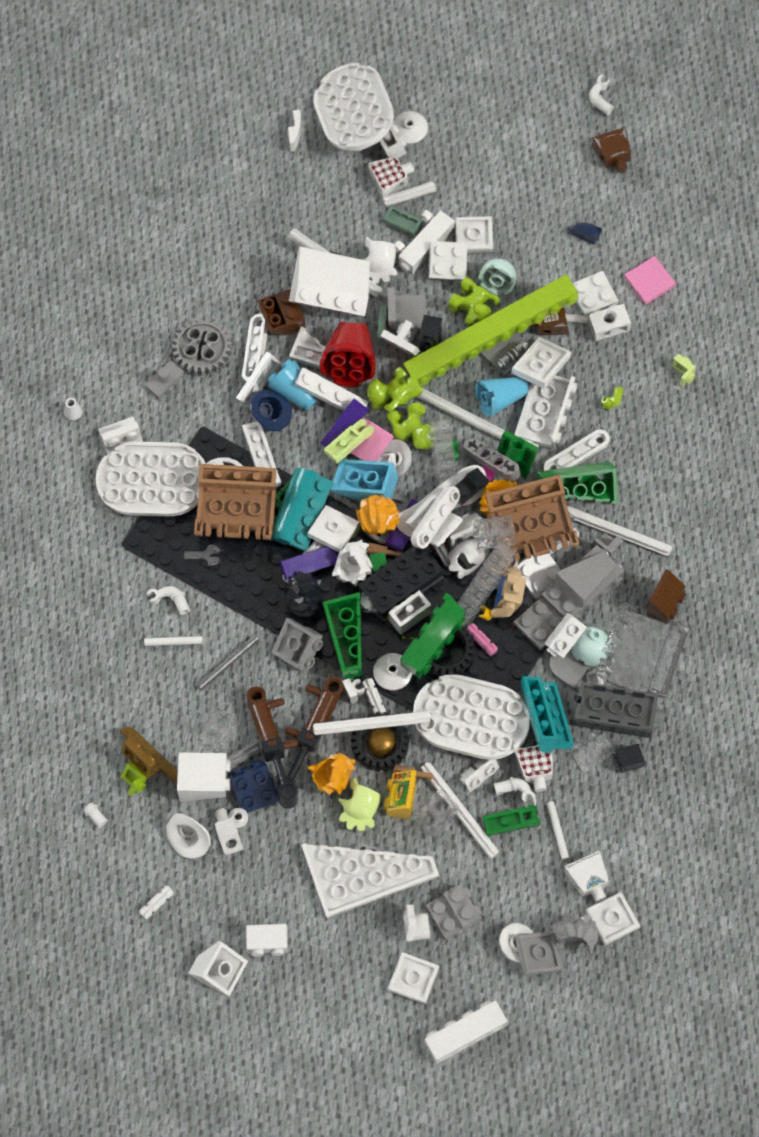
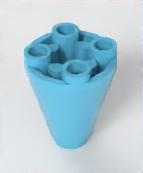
M289 359L281 366L282 370L278 374L274 372L267 379L269 382L268 387L301 409L304 408L308 411L317 400L315 396L294 386L301 369L295 360L291 361Z

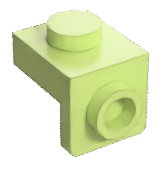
M678 353L673 360V367L683 374L680 380V385L683 387L686 383L690 384L694 380L696 367L687 357L681 356Z

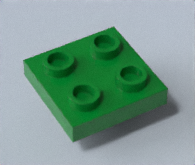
M505 430L497 451L516 462L520 469V475L527 478L531 472L539 447Z

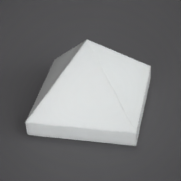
M601 667L586 673L587 682L604 685Z

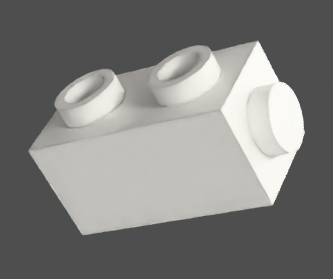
M567 613L544 644L549 647L547 651L555 657L560 655L564 658L587 627Z

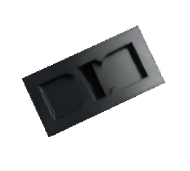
M429 315L423 316L419 332V350L422 352L441 342L442 318Z

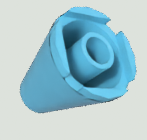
M520 377L487 379L476 383L475 394L476 399L481 400L482 405L479 406L487 417H490L526 396L530 387L528 381Z

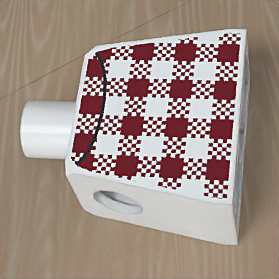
M397 157L368 164L369 174L382 199L384 196L394 194L407 186V175L414 172L411 162L401 165Z
M538 746L516 750L514 756L523 780L526 783H534L535 792L547 790L545 780H551L553 775L552 752L551 754L544 753Z

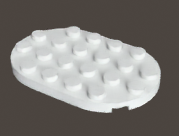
M359 63L346 64L329 72L320 81L322 84L318 90H315L313 101L324 133L330 143L341 150L361 151L380 142L393 123L394 109L378 72L369 65L366 67L359 65Z
M127 442L116 446L112 452L103 457L96 472V487L104 503L120 514L178 516L189 512L198 505L200 464L206 463L195 449L185 444L174 442Z
M444 675L431 683L428 682L420 690L414 702L413 712L429 711L430 713L429 723L415 724L420 735L433 746L487 760L504 758L522 746L529 732L530 717L525 703L515 691L502 685L462 675Z

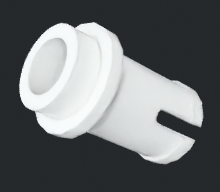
M90 803L85 807V816H89L98 828L103 827L108 822V819L99 811L97 804Z

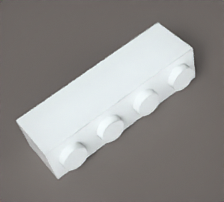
M496 1000L492 1003L487 1001L479 1006V1010L475 1012L470 1010L463 1014L462 1019L457 1022L452 1020L444 1025V1029L440 1031L433 1030L426 1035L427 1038L424 1039V1043L436 1064L507 1026L508 1021Z

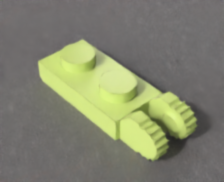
M362 418L324 448V452L338 464L365 439H368L373 434L375 428L372 425L364 428L367 421Z

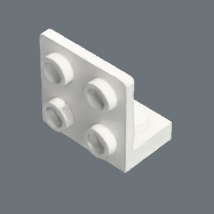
M431 495L405 522L412 532L436 500L434 496ZM450 512L430 544L436 547L443 544L446 538L458 528L463 519Z

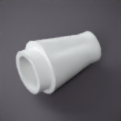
M68 398L65 401V417L69 420L79 419L83 413L82 407L74 398Z

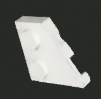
M301 326L289 359L320 369V357L325 346L321 345L319 340L308 334L306 329Z

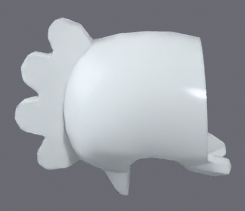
M366 237L365 246L369 249V256L360 260L370 262L369 279L372 278L375 284H379L381 279L384 282H389L390 276L396 277L398 275L397 270L394 268L396 258L395 245L384 241H372L369 237Z
M481 534L476 540L467 539L456 545L449 553V570L457 571L459 579L476 570L485 559L484 549L490 540L489 536ZM458 557L464 562L467 570L459 565Z

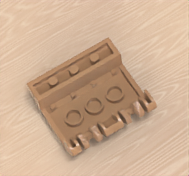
M200 464L198 479L199 496L194 536H203L204 531L205 536H210L211 529H217V537H222L223 532H225V537L241 538L242 533H244V538L248 539L250 531H255L256 539H261V534H263V540H271L276 498V468Z
M560 475L486 494L491 524L504 565L513 563L511 556H513L515 562L519 561L520 556L517 551L523 550L527 559L531 558L530 551L533 557L549 554V546L552 552H556L557 545L555 541L560 540L564 549L569 548L568 542L571 548L579 546L576 530H573L566 505L565 490Z

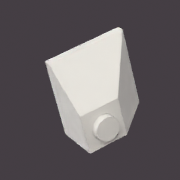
M476 512L473 514L468 513L461 517L463 521L450 535V551L464 540H476L481 534H486V522Z
M218 941L197 956L188 974L199 982L226 996H230L248 961L227 945Z

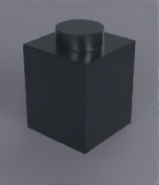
M639 743L616 749L615 756L613 757L614 765L620 769L621 773L644 767L645 761Z

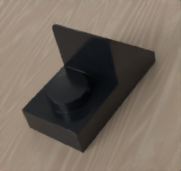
M478 467L467 473L464 479L454 486L459 490L460 498L458 503L461 506L490 482Z

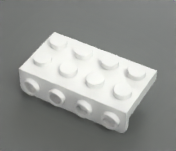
M555 375L544 389L531 383L514 435L540 446L554 449L555 444H559L562 433L560 428L561 426L565 427L566 410L570 411L572 405L571 394H575L578 383H575V377L571 376V379Z

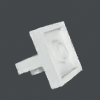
M405 320L404 324L401 323L397 330V336L383 330L381 337L387 343L413 357L422 353L416 346L411 344L418 332L413 323Z
M134 417L98 429L107 454L112 452L118 445L127 442H143L137 421L135 422Z

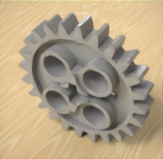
M199 318V322L196 323L192 319L191 325L185 322L186 328L179 327L180 333L175 332V338L177 339H172L173 357L177 358L176 363L181 364L182 370L187 367L188 373L194 370L195 375H197L201 371L204 376L205 371L212 374V369L219 371V365L224 367L225 363L223 360L229 361L228 355L232 354L230 349L232 348L231 336L228 335L227 329L223 330L222 324L217 326L216 320L210 323L209 318L205 322L202 321V318ZM206 333L205 338H204V344H205V345L202 346L203 334ZM194 335H198V336H199V337L196 338V339L191 338V337L194 336ZM212 338L217 339L214 342L209 341ZM202 347L201 359H200V361H197L198 358H199V355H200V350H199V348ZM188 352H195L193 355H187ZM207 355H213L212 358H205Z

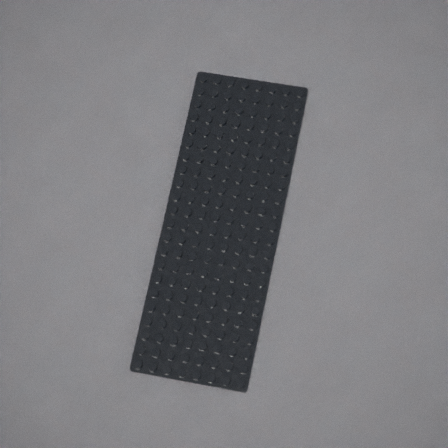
M201 427L188 445L196 450L205 463L216 458L225 457L238 461L242 466L255 467L249 451L206 427ZM223 462L224 465L235 466L233 464ZM278 467L276 469L281 480V486L276 487V494L292 477L291 474ZM329 495L327 496L324 507L327 505L358 521L356 510ZM198 505L189 512L178 516H140L122 542L123 548L278 636L286 618H291L304 627L313 629L323 635V646L319 651H316L315 657L340 670L323 606L312 617L295 618L297 615L289 610L290 606L286 604L287 600L284 598V588L287 583L282 578L283 572L280 562L302 555L303 551L290 545H283L272 539L263 540V535H261V539H256L254 531H250L248 539L244 538V533H242L241 538L225 537V532H223L222 537H217V529H211L210 536H205V531L203 536H194ZM276 508L274 511V516L278 514V510ZM361 526L359 534L348 541V543L362 540L363 543L367 544L373 543L387 546L370 538L362 530ZM311 539V541H310V543H309V546H310L315 540ZM410 540L402 553L413 547ZM388 546V550L397 551ZM428 551L429 559H435L443 569V579L422 593L431 604V613L403 634H399L390 623L389 618L386 621H381L375 613L363 612L361 609L362 596L360 595L362 676L354 677V679H360L362 683L364 680L372 678L375 683L374 688H377L379 693L412 712L415 699L420 690L428 682L431 683L439 679L437 675L432 676L428 672L426 675L422 674L418 678L412 674L410 682L405 687L391 691L382 688L375 681L373 674L374 665L380 657L389 653L403 656L414 640L409 638H419L423 625L431 622L432 612L436 607L441 608L443 605V597L446 593L465 611L466 623L464 629L472 623L478 627V631L481 630L491 640L490 642L494 643L498 648L497 652L490 656L473 639L474 654L472 662L462 674L459 673L458 675L502 685L518 693L521 689L520 682L522 677L529 676L547 647L546 645L540 651L513 625L514 621L530 608L528 605L522 603L510 617H492L488 621L481 618L479 615H482L484 611L480 610V607L485 606L493 610L498 589L496 588L490 593H486L482 587L484 581L472 574L459 579L457 571H450L449 567L443 565L439 556ZM386 555L387 564L397 557ZM336 564L309 572L314 579H322L319 587L324 594L323 601L359 593L358 585L363 581L354 586L349 582L343 583L341 580H338L336 575L332 576ZM455 635L452 642L443 647V653L439 659H434L433 663L440 666L456 664L464 654L462 640ZM391 667L389 668V671L395 672L396 668Z

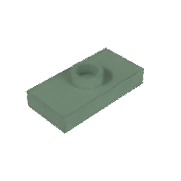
M390 205L382 218L383 223L415 237L423 224L422 219Z
M386 304L380 305L379 319L375 320V330H378L377 345L380 346L385 345V340L381 337L383 330L387 329L388 306Z

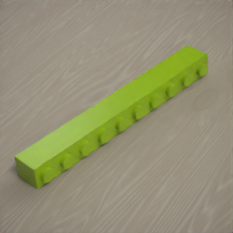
M565 274L403 363L409 377L414 376L421 387L425 386L435 377L443 376L446 371L460 367L466 360H472L479 353L491 350L497 343L509 340L517 332H524L528 326L540 323L544 320V317L558 313L565 306L573 305L579 299L578 291L568 275Z

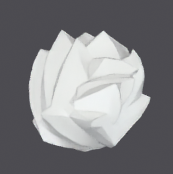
M362 540L347 543L338 554L332 576L336 575L337 579L343 583L349 582L357 586L360 581L366 580V574L372 575L371 568L373 566L366 554L369 544L363 543Z

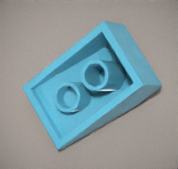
M342 459L339 462L330 490L333 493L359 502L373 495H383L392 500L399 475L394 463Z

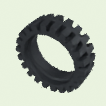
M463 626L461 630L457 629L454 633L462 640L464 645L462 658L456 664L450 666H440L432 662L431 669L429 670L430 675H437V678L444 675H458L459 673L462 674L469 667L473 659L474 643L467 628L464 629Z
M376 712V714L370 713L367 717L364 716L362 718L387 716L389 714L387 712H384V714ZM406 726L391 727L397 732L399 746L392 756L385 759L369 757L363 751L361 738L366 730L352 731L351 747L356 760L362 766L368 767L369 770L375 769L379 772L380 770L388 771L389 768L393 769L395 765H399L405 759L409 749V735Z

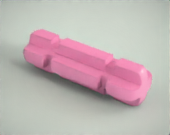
M472 623L467 627L469 634L473 636V639L490 656L497 652V646L491 643V640L481 630L478 631V627Z

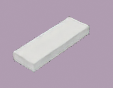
M265 353L236 397L247 408H249L248 400L257 391L263 390L268 382L267 379L280 364L272 354Z

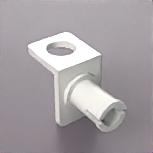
M218 809L215 811V817L217 818L215 827L224 854L229 855L243 850L234 818L228 817L226 809ZM230 840H235L237 845L234 848H228L226 843Z

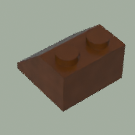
M667 569L664 571L649 600L646 614L665 624H668L670 619L674 620L678 609H676L678 603L682 604L686 597V593H684L685 585Z

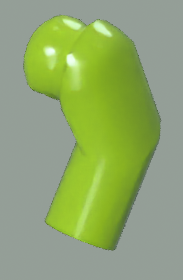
M616 386L613 396L603 397L601 399L603 408L611 409L618 406L624 389Z

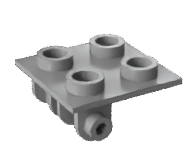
M512 335L509 340L501 341L491 350H485L481 354L505 376L528 350L526 348L528 344L524 340L519 341Z

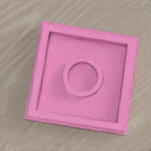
M655 256L624 274V278L645 305L676 286V282Z
M363 418L367 421L364 428L372 425L375 430L368 439H365L350 454L361 461L376 462L394 436L368 419Z

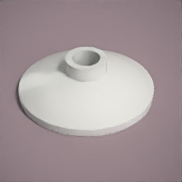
M403 112L393 120L399 130L396 133L397 136H402L407 144L419 142L427 134V121L417 112Z
M396 439L391 440L382 454H396V470L398 475L401 476L408 470L411 464V450L405 442Z
M389 653L377 660L374 665L373 674L379 686L386 690L394 691L402 689L410 682L412 673L400 666L402 655ZM395 667L396 671L391 672L389 671V668Z
M520 923L506 926L499 937L500 948L504 955L510 960L520 963L517 947L513 943L515 942V936L533 933L532 930Z

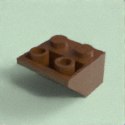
M291 289L257 300L270 333L289 335L298 332L301 326L305 328V319L299 304L289 302Z

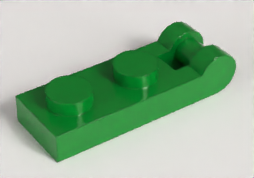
M530 805L527 806L528 808L521 807L483 816L487 836L540 826L541 821L537 817V806ZM523 815H529L530 819L524 820Z

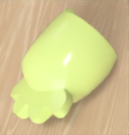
M353 778L350 783V789L353 791L352 798L349 800L338 799L344 808V812L340 815L339 820L340 822H347L349 830H353L357 826L358 831L362 832L366 826L371 829L374 828L375 821L372 817L377 811L381 795L372 789L359 785L357 779Z

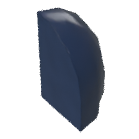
M583 222L571 227L568 233L595 245L602 232V228Z

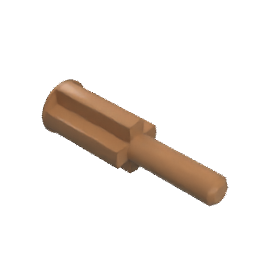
M368 543L369 546L366 549V554L385 553V557L386 555L398 557L403 554L398 551L388 550V546Z
M395 765L393 773L409 770L416 771V768ZM416 771V777L433 779L434 777L433 773Z

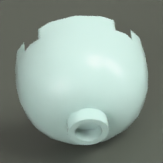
M495 258L484 264L478 278L481 281V287L486 288L489 293L498 295L497 292H501L506 295L513 290L516 282V271L510 262Z
M587 627L572 646L571 653L576 660L584 661V664L587 666L600 665L605 662L611 648L610 639L603 630L597 627Z

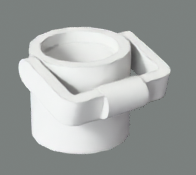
M406 904L403 915L406 941L430 939L428 914H415L414 905Z

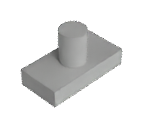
M169 361L158 370V373L145 387L160 399L185 375V372L173 361Z

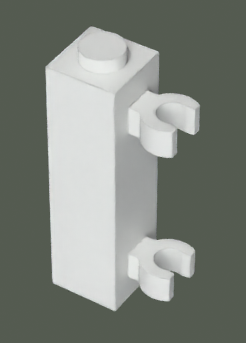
M428 210L422 213V220L427 226L407 247L399 240L394 244L396 253L399 255V266L403 271H409L414 274L429 258L430 241L443 242L455 229V220L441 210L435 217Z

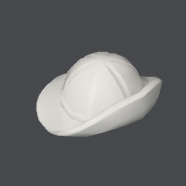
M176 813L170 818L166 826L167 836L175 851L185 858L195 859L203 856L210 847L208 831L187 815Z

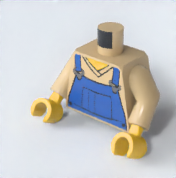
M490 561L491 564H494V568L488 570V572L494 574L501 573L495 606L493 610L485 606L480 607V610L484 611L482 615H479L481 618L488 621L492 617H510L521 606L526 578L522 577L519 568Z

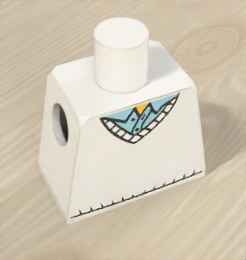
M600 851L565 866V874L582 897L592 894L596 903L606 899L602 888L608 886L609 880Z

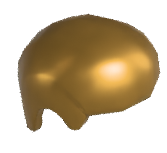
M388 728L371 730L366 743L370 755L375 758L385 759L393 754L396 746V737L393 731Z

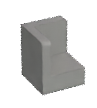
M604 533L599 539L596 537L593 540V547L598 545L601 549L604 548L612 559L623 547L624 540L619 536L613 539L607 533Z

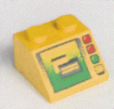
M415 770L393 773L392 779H388L387 791H390L389 798H385L383 808L387 810V816L410 820L417 783Z

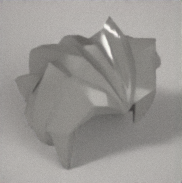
M575 913L573 916H566L563 921L549 926L550 933L556 936L561 948L564 943H569L573 946L583 943L587 945L589 954H591L594 945L598 941L596 921H590L588 914L580 918Z

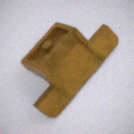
M126 727L120 729V733L126 738L123 742L121 753L148 779L162 772L173 784L178 780V770L134 728Z

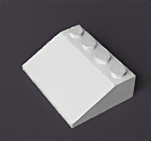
M299 247L289 302L355 316H365L369 295L370 262Z

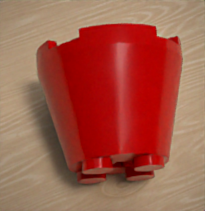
M338 323L321 354L320 371L322 375H326L333 380L334 384L342 387L361 386V383L369 379L371 380L375 375L376 360L371 336L367 326L363 323Z

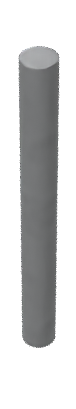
M253 635L197 684V687L203 690L259 641L258 637Z

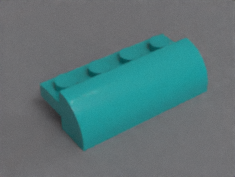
M295 468L274 521L272 540L305 552L311 541V538L307 537V533L322 512L333 481L318 475L315 471Z
M523 676L520 684L538 748L542 752L551 754L553 749H572L574 742L556 682H542L541 677Z

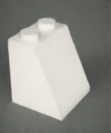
M179 753L177 792L180 802L226 797V791H230V779H227V772H231V760L227 759L226 753Z

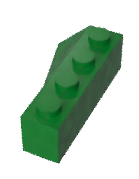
M611 462L537 471V480L560 475L565 490V498L618 504L616 467Z
M360 592L324 601L323 611L343 680L362 676Z
M448 593L443 597L444 603L441 608L436 607L432 612L431 622L425 623L421 628L420 638H414L400 658V666L418 678L422 674L426 675L429 672L433 660L439 659L443 653V647L452 642L455 637L453 634L457 629L461 630L466 623L465 611Z

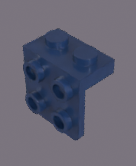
M264 760L252 761L249 763V766L244 768L242 766L233 768L227 774L240 808L244 809L247 813L278 802V794Z

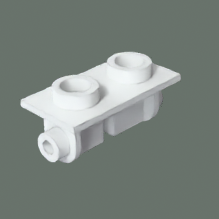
M480 759L474 764L477 770L470 767L461 774L460 782L463 785L466 784L469 792L479 787L484 780L499 769L496 759Z

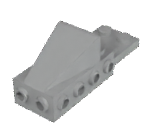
M598 545L593 549L589 548L585 551L581 560L574 561L569 567L556 573V582L551 586L547 585L541 592V598L518 617L513 625L541 651L546 646L544 644L567 613L580 621L584 613L590 612L600 599L603 600L610 593L614 586L617 587L622 583L624 575L623 566L618 561L614 562L604 548L601 549Z

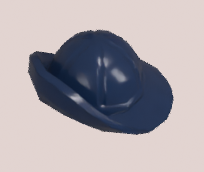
M259 390L248 400L251 413L266 430L280 431L290 423L292 418L291 405L285 397L277 392Z

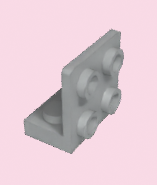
M387 287L389 331H397L400 324H404L405 320L413 323L420 330L423 316L425 315V296H399V294H395V287Z

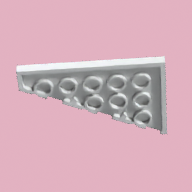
M306 843L301 845L327 918L440 877L432 856L395 854L393 852L308 845Z

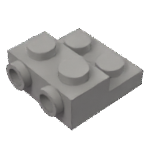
M286 618L271 653L299 670L308 671L315 664L314 656L316 651H319L323 646V635L309 627H304L291 618Z
M461 884L443 893V896L426 905L445 941L479 923L481 920L479 915L482 912L479 906L472 904L469 899L472 897L467 887L463 888Z

